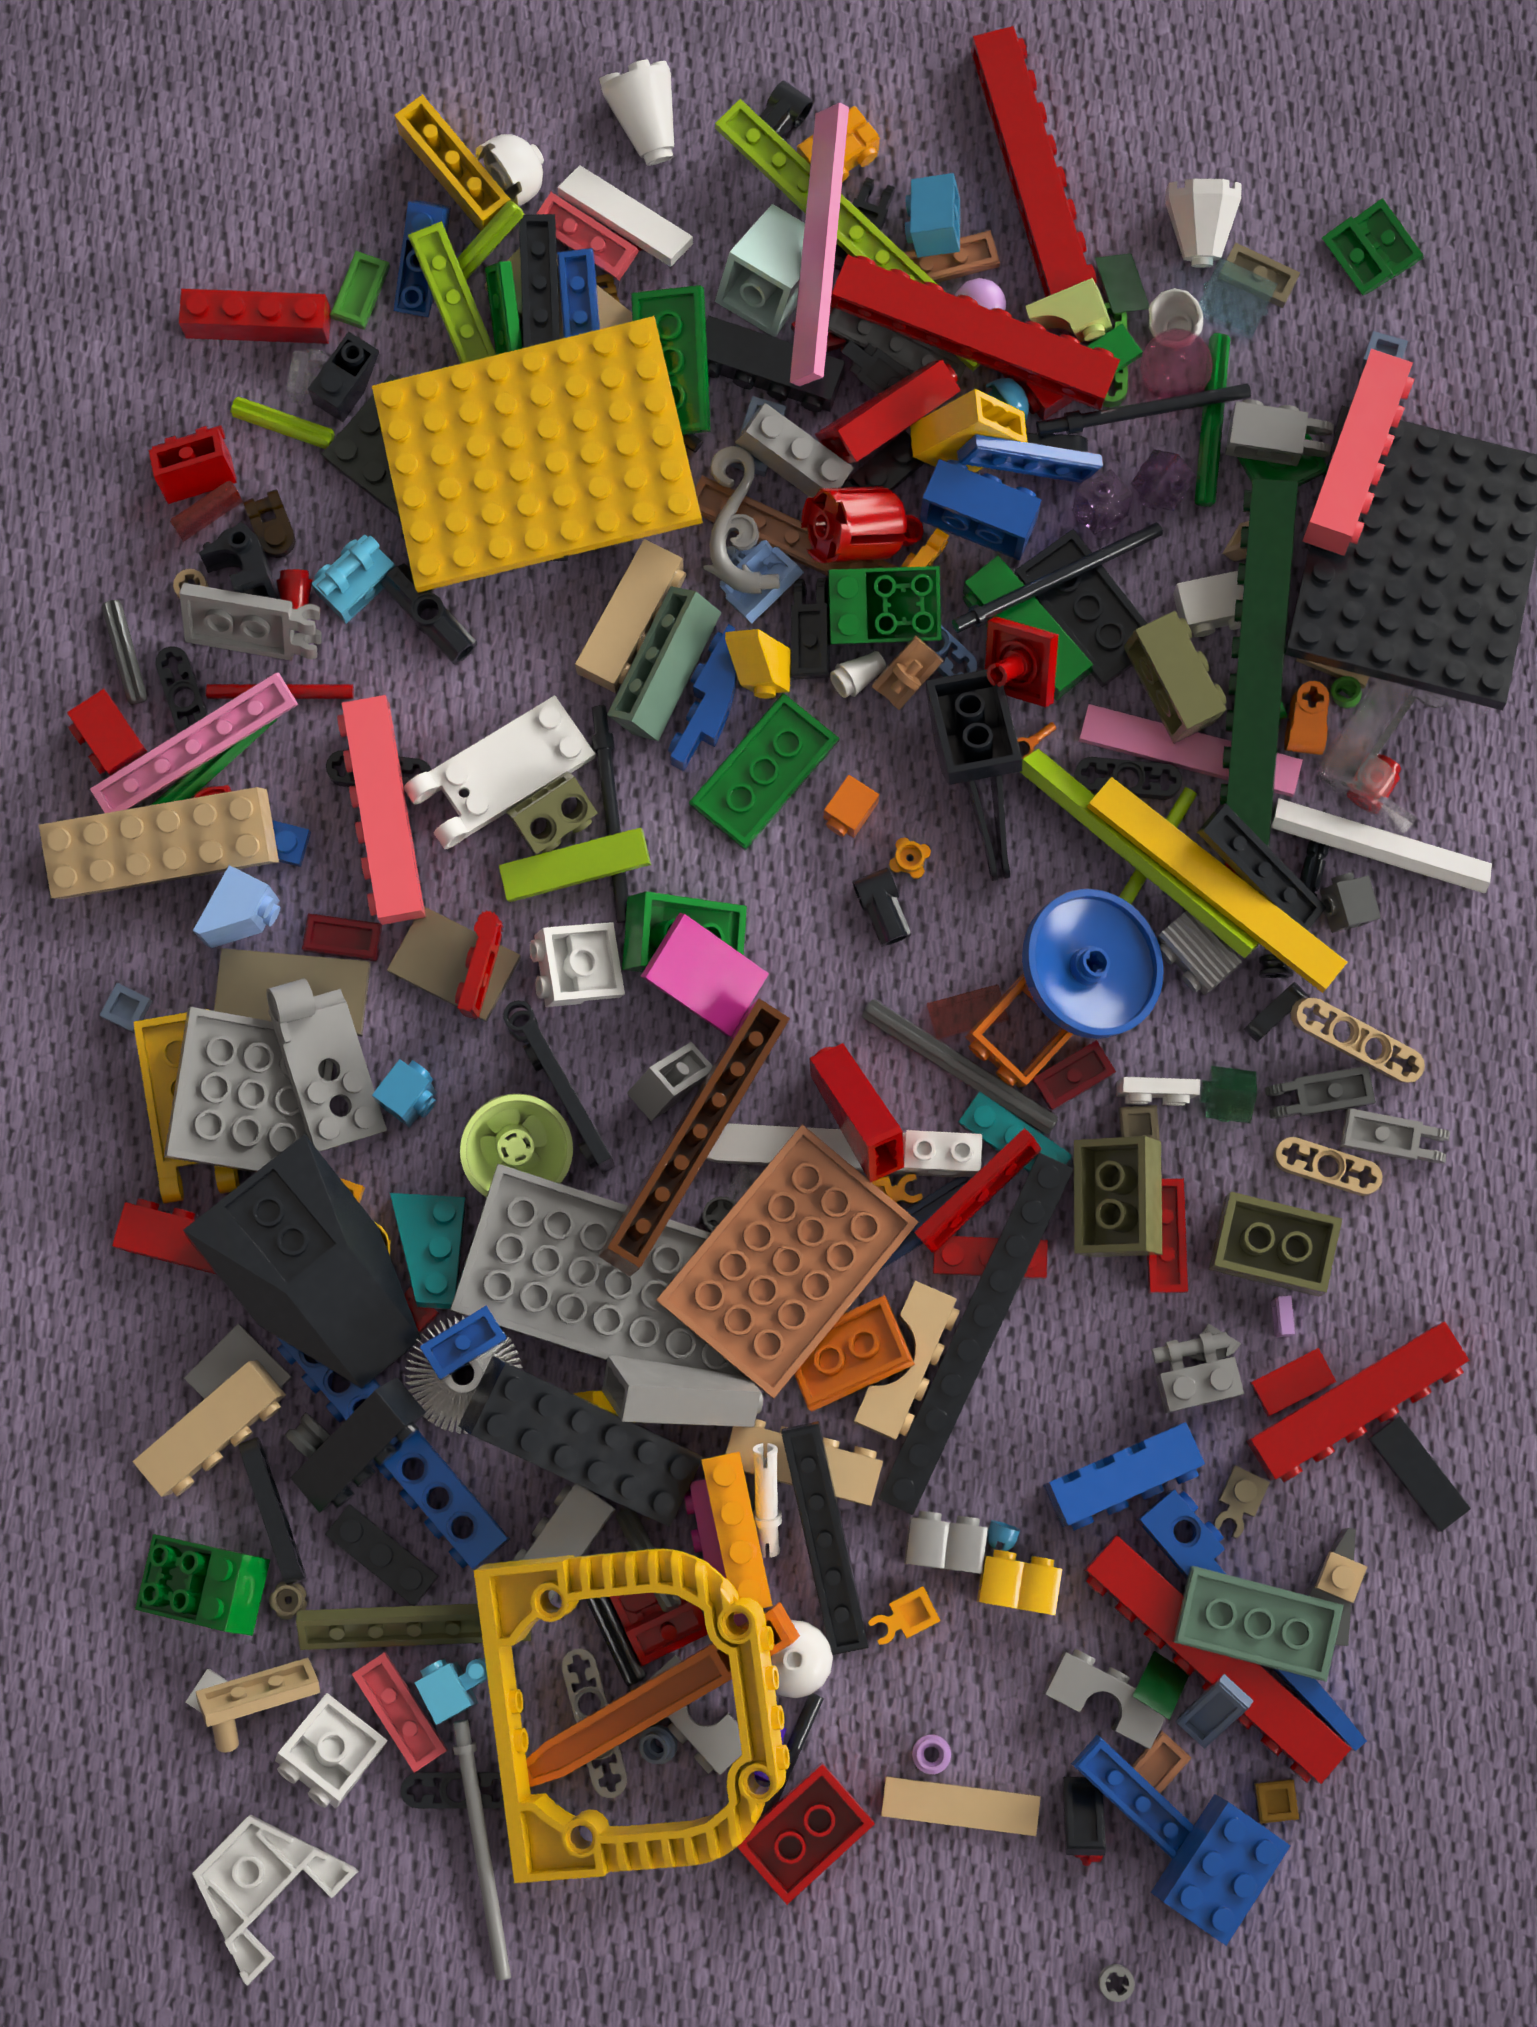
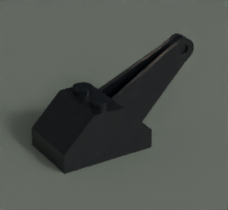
M987 669L926 680V694L941 772L949 785L966 783L983 842L991 881L998 880L995 856L975 780L990 777L998 854L1004 879L1010 878L1002 775L1021 772L1022 756L1004 686L998 687V683L995 686L992 685L987 678Z

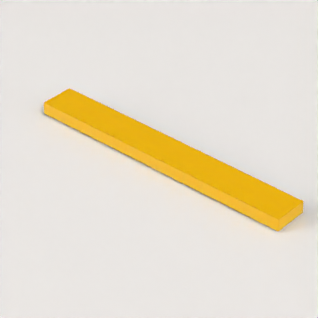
M1113 777L1106 782L1087 806L1089 810L1323 993L1348 963Z

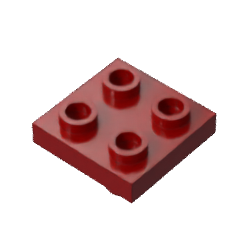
M997 616L988 620L985 669H987L989 682L994 686L997 683L998 687L1004 686L1006 696L1045 708L1053 704L1059 634Z

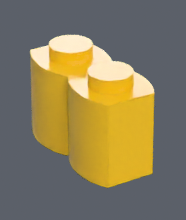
M995 1549L993 1557L984 1556L977 1602L1049 1615L1056 1614L1062 1569L1054 1567L1053 1559L1032 1556L1031 1563L1016 1561L1017 1553Z

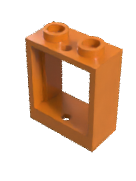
M1024 973L965 1036L971 1043L968 1047L974 1055L982 1061L988 1059L998 1068L996 1074L1003 1082L1010 1087L1016 1085L1018 1088L1027 1086L1073 1035L1060 1028L1022 1071L982 1035L1021 991L1036 1004L1026 984Z

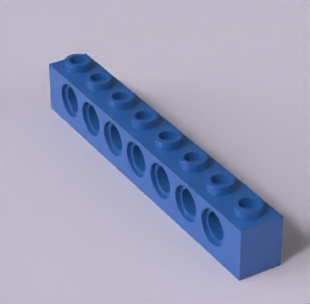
M277 1337L282 1343L277 1347L278 1351L289 1364L293 1365L297 1361L306 1373L301 1378L315 1394L320 1390L330 1400L326 1408L339 1423L344 1419L347 1420L361 1402L365 1401L376 1389L381 1387L373 1379L362 1389L350 1383L346 1391L336 1393L332 1387V1380L336 1375L335 1372L320 1363L312 1364L306 1354ZM419 1430L401 1444L399 1442V1445L396 1447L397 1452L389 1460L380 1466L377 1463L375 1464L388 1481L395 1477L404 1489L399 1494L413 1510L419 1506L428 1516L424 1524L438 1540L444 1535L453 1548L448 1552L461 1568L464 1569L469 1565L472 1570L477 1569L510 1540L507 1534ZM419 1458L424 1464V1473L419 1479L410 1480L405 1474V1466L411 1459ZM443 1487L449 1494V1502L444 1508L437 1510L431 1506L429 1497L434 1489ZM463 1516L469 1517L474 1523L473 1533L465 1539L459 1538L454 1532L455 1522Z

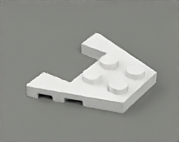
M249 1815L192 1873L213 1918L216 1919L225 1938L224 1942L235 1959L240 1970L239 1974L247 1986L275 1958L254 1937L247 1927L300 1872L304 1870L331 1898L358 1873L355 1867L252 1815Z

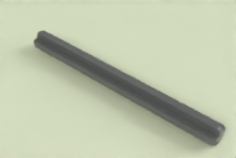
M872 999L867 1004L862 1017L976 1091H980L1042 1133L1049 1134L1056 1125L1058 1116L1017 1089L1008 1086L995 1075L876 999Z

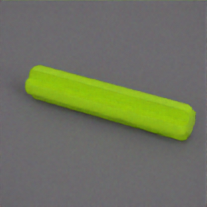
M508 201L458 256L457 260L466 280L523 218L524 213L516 203Z
M236 397L231 406L230 412L234 418L326 449L334 440V431L328 427L242 397Z

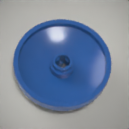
M1081 889L1065 893L1046 904L1035 915L1025 934L1022 949V965L1026 984L1038 1007L1052 1022L1062 1029L1085 1038L1101 1039L1113 1037L1141 1023L1157 1003L1164 975L1160 945L1147 920L1124 899L1109 892L1095 889Z

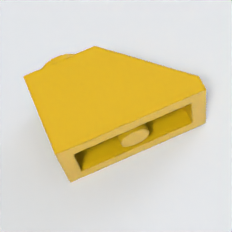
M759 629L725 632V641L741 686L753 692L755 697L764 699L774 698L776 693L790 692L791 649Z

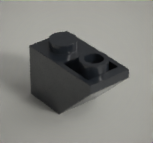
M348 331L308 388L313 404L341 422H344L365 392L378 358L379 350Z

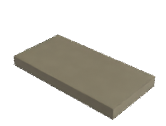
M221 948L214 1011L271 1021L268 1011L267 989L305 978L312 990L313 997L341 989L343 997L347 1002L357 1036H363L371 963L361 960Z

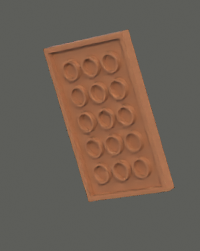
M802 1124L655 1301L774 1399L918 1224V1221L872 1182L870 1183L865 1176Z

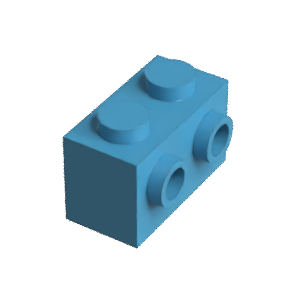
M954 173L911 179V194L905 197L907 214L911 219L905 222V234L907 243L914 244L917 258L960 252V195Z
M399 1059L372 1094L380 1107L409 1128L418 1116L425 1118L437 1102L433 1098L437 1092L431 1084L434 1079L425 1068L413 1060L407 1065Z

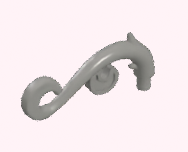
M725 447L719 450L711 460L710 470L712 477L724 487L731 488L734 486V479L728 478L725 473L727 466L732 463H741L743 465L744 477L715 520L709 544L712 564L704 565L703 568L737 591L762 594V590L780 588L779 574L761 575L760 571L751 572L745 564L742 565L741 570L732 563L726 548V539L731 531L739 532L736 537L730 538V543L741 551L750 550L757 544L759 538L758 526L753 518L746 514H736L754 479V459L742 447Z

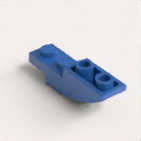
M728 624L723 634L717 632L708 649L712 654L706 664L700 663L695 669L691 683L694 684V696L702 701L701 703L695 701L686 716V721L689 722L683 734L676 733L668 748V752L672 753L670 756L671 765L682 771H685L701 741L713 747L716 746L731 710L737 674L725 641V632L735 631V627Z

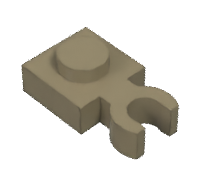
M1236 1465L1233 1466L1218 1501L1228 1505L1227 1509L1216 1516L1213 1525L1219 1530L1225 1519H1231L1235 1524L1231 1537L1238 1538L1244 1530L1243 1514L1255 1517L1270 1482Z

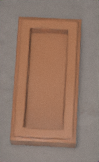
M1160 1731L1151 1749L1145 1748L1131 1766L1161 1793L1189 1762L1191 1757L1169 1736Z

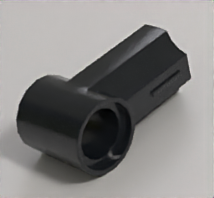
M783 80L772 91L766 108L759 117L779 136L784 138L792 127L797 128L803 122L801 118L805 120L814 102Z
M888 868L852 881L857 898H861L858 899L863 911H867L881 947L892 945L911 936V931L897 900L899 894L894 879Z

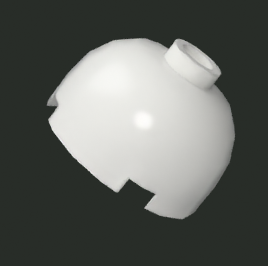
M501 134L476 148L477 160L479 161L483 158L486 166L485 169L512 202L520 207L538 193L542 186L543 169L541 164H543L544 159L536 145H530L524 139L512 134Z
M791 1620L800 1637L790 1646L772 1655L771 1664L777 1667L779 1674V1687L775 1690V1693L784 1697L800 1698L811 1695L824 1685L831 1673L833 1656L830 1644L821 1630L808 1622Z

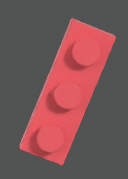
M550 192L536 213L555 214L556 240L571 250L593 248L595 265L618 281H620L639 252L634 245L552 192Z
M386 1652L352 1673L355 1681L414 1773L448 1751Z

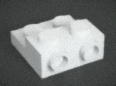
M613 922L542 928L534 935L535 940L530 942V956L533 962H539L541 975L536 977L535 989L538 998H544L545 1007L576 1005L588 1000L620 998L625 995Z
M326 1693L278 1752L275 1761L280 1766L277 1770L287 1781L295 1784L300 1780L310 1788L308 1792L309 1797L321 1807L326 1808L330 1804L337 1808L388 1740Z

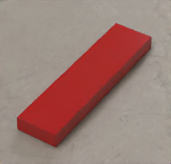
M1024 1128L914 1232L932 1253L938 1250L1041 1152V1147L1035 1138Z

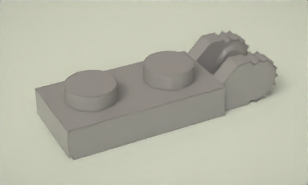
M1348 1108L1345 1113L1340 1147L1412 1161L1418 1159L1443 1164L1446 1161V1154L1437 1150L1419 1148L1420 1137L1430 1138L1434 1141H1449L1450 1131L1425 1126L1423 1122Z

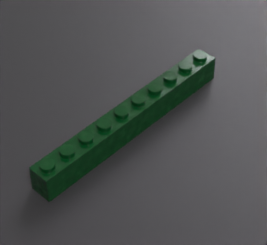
M1253 479L1252 490H1245L1243 512H1250L1249 527L1242 526L1240 549H1247L1246 563H1239L1237 585H1244L1243 600L1236 599L1234 622H1241L1240 636H1233L1231 658L1238 659L1237 673H1230L1228 695H1235L1234 710L1227 709L1226 732H1232L1231 747L1224 746L1223 768L1229 769L1228 783H1221L1220 805L1227 804L1269 847L1298 481Z

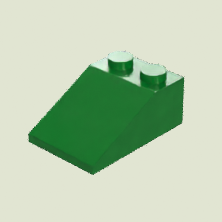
M647 891L628 896L622 970L643 972L679 913L686 914L744 955L747 906Z

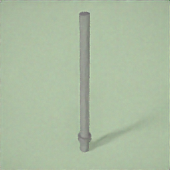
M464 1719L453 1722L456 1739L453 1751L454 1755L459 1757L495 1978L497 1981L511 1978L474 1757L477 1745L476 1742H472L469 1721Z

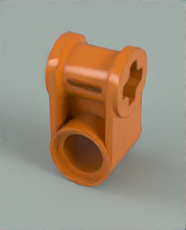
M1308 681L1302 684L1292 696L1289 719L1285 731V751L1323 755L1328 731L1329 692L1322 683ZM1307 694L1311 695V701L1317 702L1312 708L1308 707V701L1303 699Z

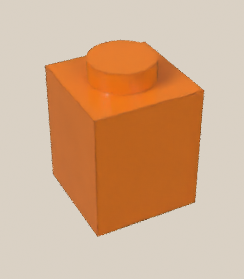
M848 775L824 809L823 818L827 820L826 826L841 837H844L847 833L854 838L879 803L880 794L851 775Z

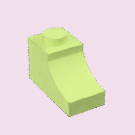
M1093 278L1025 306L1031 321L1041 324L1045 329L1060 328L1068 330L1075 334L1079 342L1097 340L1105 335V332L1113 329L1101 293Z

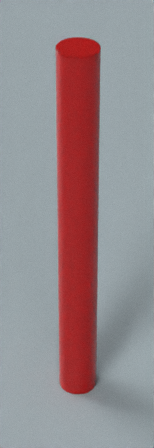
M207 684L206 697L207 699H234L257 684ZM286 684L295 699H354L353 684Z

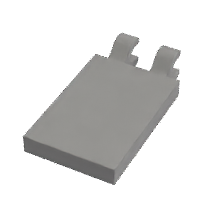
M183 583L179 595L185 642L292 661L294 654L301 655L307 659L317 658V646L309 645V643L321 644L322 634L320 630L316 629L315 621L307 619L320 620L319 606L307 604L298 609H293L291 601Z

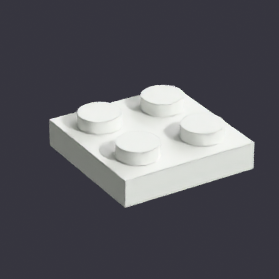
M1123 1077L1116 1082V1097H1125V1104H1148V1102H1152V1098H1163L1162 1105L1184 1106L1185 1103H1190V1099L1200 1095V1079Z

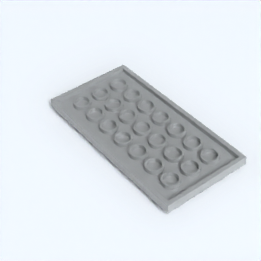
M497 1164L450 1311L470 1316L487 1305L500 1327L606 1361L608 1355L744 1375L655 1301L711 1234L710 1232L669 1220L641 1268L632 1276H628L598 1257L627 1209V1205Z

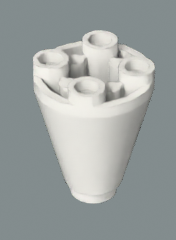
M640 60L628 66L629 72L621 75L616 72L601 77L599 80L604 98L640 158L645 159L646 165H656L674 157L672 153L674 148L671 72L667 62L659 61L649 64V60Z

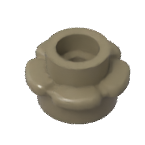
M285 1581L280 1582L276 1585L275 1591L270 1595V1607L276 1611L278 1617L292 1619L294 1615L297 1616L298 1610L306 1609L307 1602L305 1597L307 1593L299 1583L287 1585ZM287 1596H290L292 1598V1602L290 1604L286 1603L285 1601Z

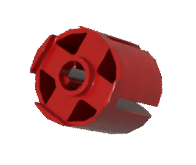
M882 486L821 488L814 497L806 499L802 510L801 528H807L808 538L812 549L806 550L813 560L820 563L877 561L891 558L901 550L905 539L902 533H905L907 530V517L903 502L891 490Z

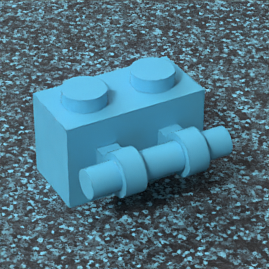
M365 534L358 541L356 539L350 541L342 549L341 557L332 565L326 564L316 573L315 581L312 583L315 593L346 624L384 589L381 586V582L386 577V574L395 567V564L379 549V543L372 536L367 537Z
M485 1658L469 1662L464 1674L458 1662L447 1664L445 1659L439 1660L422 1669L420 1672L423 1678L414 1683L435 1724H440L478 1704L472 1688L488 1680Z

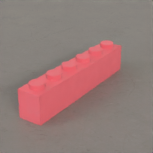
M1371 348L1302 542L1343 556L1350 542L1357 545L1364 523L1358 521L1360 513L1368 514L1375 495L1368 492L1370 484L1378 485L1385 466L1378 463L1381 455L1388 456L1395 437L1388 434L1390 427H1398L1405 408L1398 405L1400 398L1407 400L1414 382L1413 378L1408 377L1413 362Z
M386 695L342 702L343 714L337 715L341 737L347 736L349 750L343 751L347 773L353 772L355 785L349 786V792L353 808L359 807L361 821L355 822L359 844L365 843L367 857L361 858L365 880L371 879L373 893L367 894L371 916L377 915L382 925L424 918L426 915L390 704Z

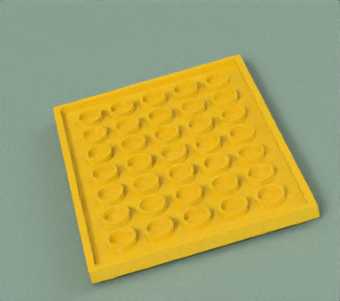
M654 316L372 386L414 586L418 593L562 558L566 555L570 556L703 523Z

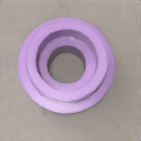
M925 1735L918 1739L913 1747V1762L920 1771L926 1774H938L949 1765L951 1760L950 1747L940 1736ZM928 1747H935L939 1752V1757L934 1762H929L924 1757V1751Z

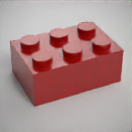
M821 1762L757 1821L751 1833L737 1848L785 1904L788 1905L872 1828L875 1823L825 1764Z

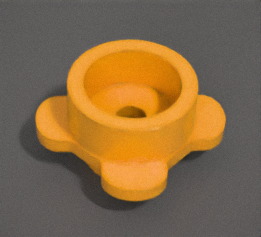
M908 838L898 839L895 844L897 849L895 857L889 862L890 869L895 873L900 871L908 873L913 879L921 878L925 872L923 868L925 859L931 855L929 846L909 841ZM912 855L914 859L913 861H908L906 857Z

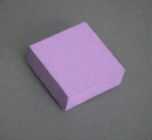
M1291 1296L1276 1297L1271 1301L1274 1336L1290 1337L1295 1334Z

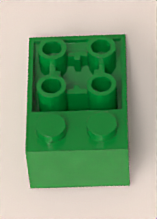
M940 566L828 570L830 645L910 642L915 635L922 641L942 640Z
M153 1534L135 1610L224 1632L253 1636L271 1559Z

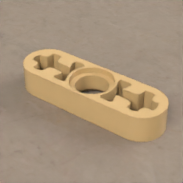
M1286 1138L1277 1145L1274 1151V1161L1282 1171L1359 1196L1372 1194L1382 1183V1172L1374 1162L1300 1138ZM1293 1145L1297 1147L1296 1153L1304 1157L1310 1156V1150L1315 1151L1316 1154L1310 1162V1172L1304 1170L1308 1162L1296 1160L1292 1165L1288 1164L1287 1156L1282 1154V1150H1288ZM1329 1156L1335 1159L1338 1164V1171L1335 1176L1325 1177L1319 1172L1317 1164L1321 1157ZM1346 1162L1352 1164L1348 1171L1360 1173L1364 1168L1368 1169V1176L1373 1178L1374 1182L1368 1183L1364 1188L1359 1186L1360 1180L1352 1176L1346 1177V1183L1341 1182L1340 1179L1346 1171Z

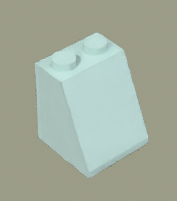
M771 204L729 252L715 302L769 335L776 337L797 306L805 223Z

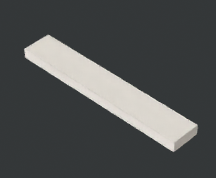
M1278 798L1271 825L1273 829L1481 893H1486L1489 887L1492 863Z

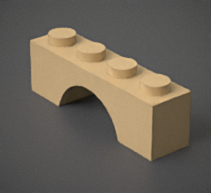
M914 1282L899 1319L908 1328L914 1342L913 1361L915 1365L911 1366L904 1376L893 1383L880 1386L869 1385L853 1423L893 1441H896L898 1434L907 1435L915 1416L908 1413L914 1399L922 1400L930 1381L924 1378L929 1363L934 1366L937 1365L945 1345L939 1343V1339L944 1329L952 1330L960 1310L953 1308L957 1300L956 1298L920 1282Z

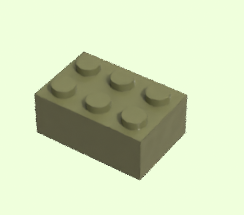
M1176 611L1136 629L1123 646L1174 744L1213 725L1227 710L1225 707L1227 700L1222 688L1218 684H1213L1207 673L1209 671V664L1206 657L1201 651L1197 652L1190 640L1192 638L1191 629L1184 618L1179 619Z
M1147 1136L1074 1140L1075 1254L1087 1257L1163 1255L1161 1141Z
M1230 1192L1224 1197L1208 1270L1320 1297L1327 1293L1342 1218Z

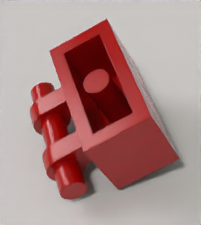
M222 425L209 429L207 426L195 429L196 433L181 438L176 436L165 438V443L152 446V449L149 450L153 476L168 504L237 483L232 456L224 442L226 436Z

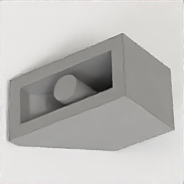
M690 1042L649 1067L627 1094L649 1120L652 1121L671 1109L705 1080L713 1066L697 1047Z

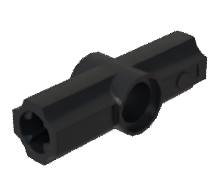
M405 563L395 566L386 574V577L381 582V586L413 619L417 628L425 633L453 664L463 661L472 653L473 649L477 646V641L445 608L440 597L433 594L430 590L419 593L416 591L411 569ZM426 608L438 610V614L433 619L425 620L420 617L422 611Z

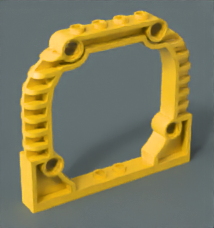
M647 1549L578 1557L567 1555L488 1563L473 1570L514 1883L603 1877L608 1872L700 1865L717 1860L740 1845L755 1827L762 1814L765 1802L769 1801L783 1787L786 1780L785 1769L789 1768L790 1763L787 1745H782L780 1732L784 1728V1712L782 1706L777 1705L775 1690L779 1687V1674L775 1665L772 1666L770 1650H773L774 1636L771 1626H766L765 1614L761 1605L752 1598H739V1594L727 1578L725 1579L708 1562L691 1554L671 1549ZM550 1590L560 1595L562 1600L560 1608L555 1607L550 1602ZM650 1592L677 1595L704 1611L705 1626L709 1639L717 1649L729 1655L742 1755L733 1762L727 1774L729 1803L716 1814L692 1821L609 1826L606 1817L597 1810L588 1809L575 1816L556 1804L546 1793L531 1794L525 1754L528 1750L529 1740L526 1729L522 1728L520 1715L523 1710V1695L516 1685L511 1646L525 1639L539 1619L546 1622L557 1621L572 1612L581 1599ZM735 1612H741L748 1618L749 1627L747 1630L741 1629L735 1624ZM755 1771H762L769 1777L770 1787H762L756 1782ZM579 1826H585L591 1831L592 1841L583 1839L579 1832Z

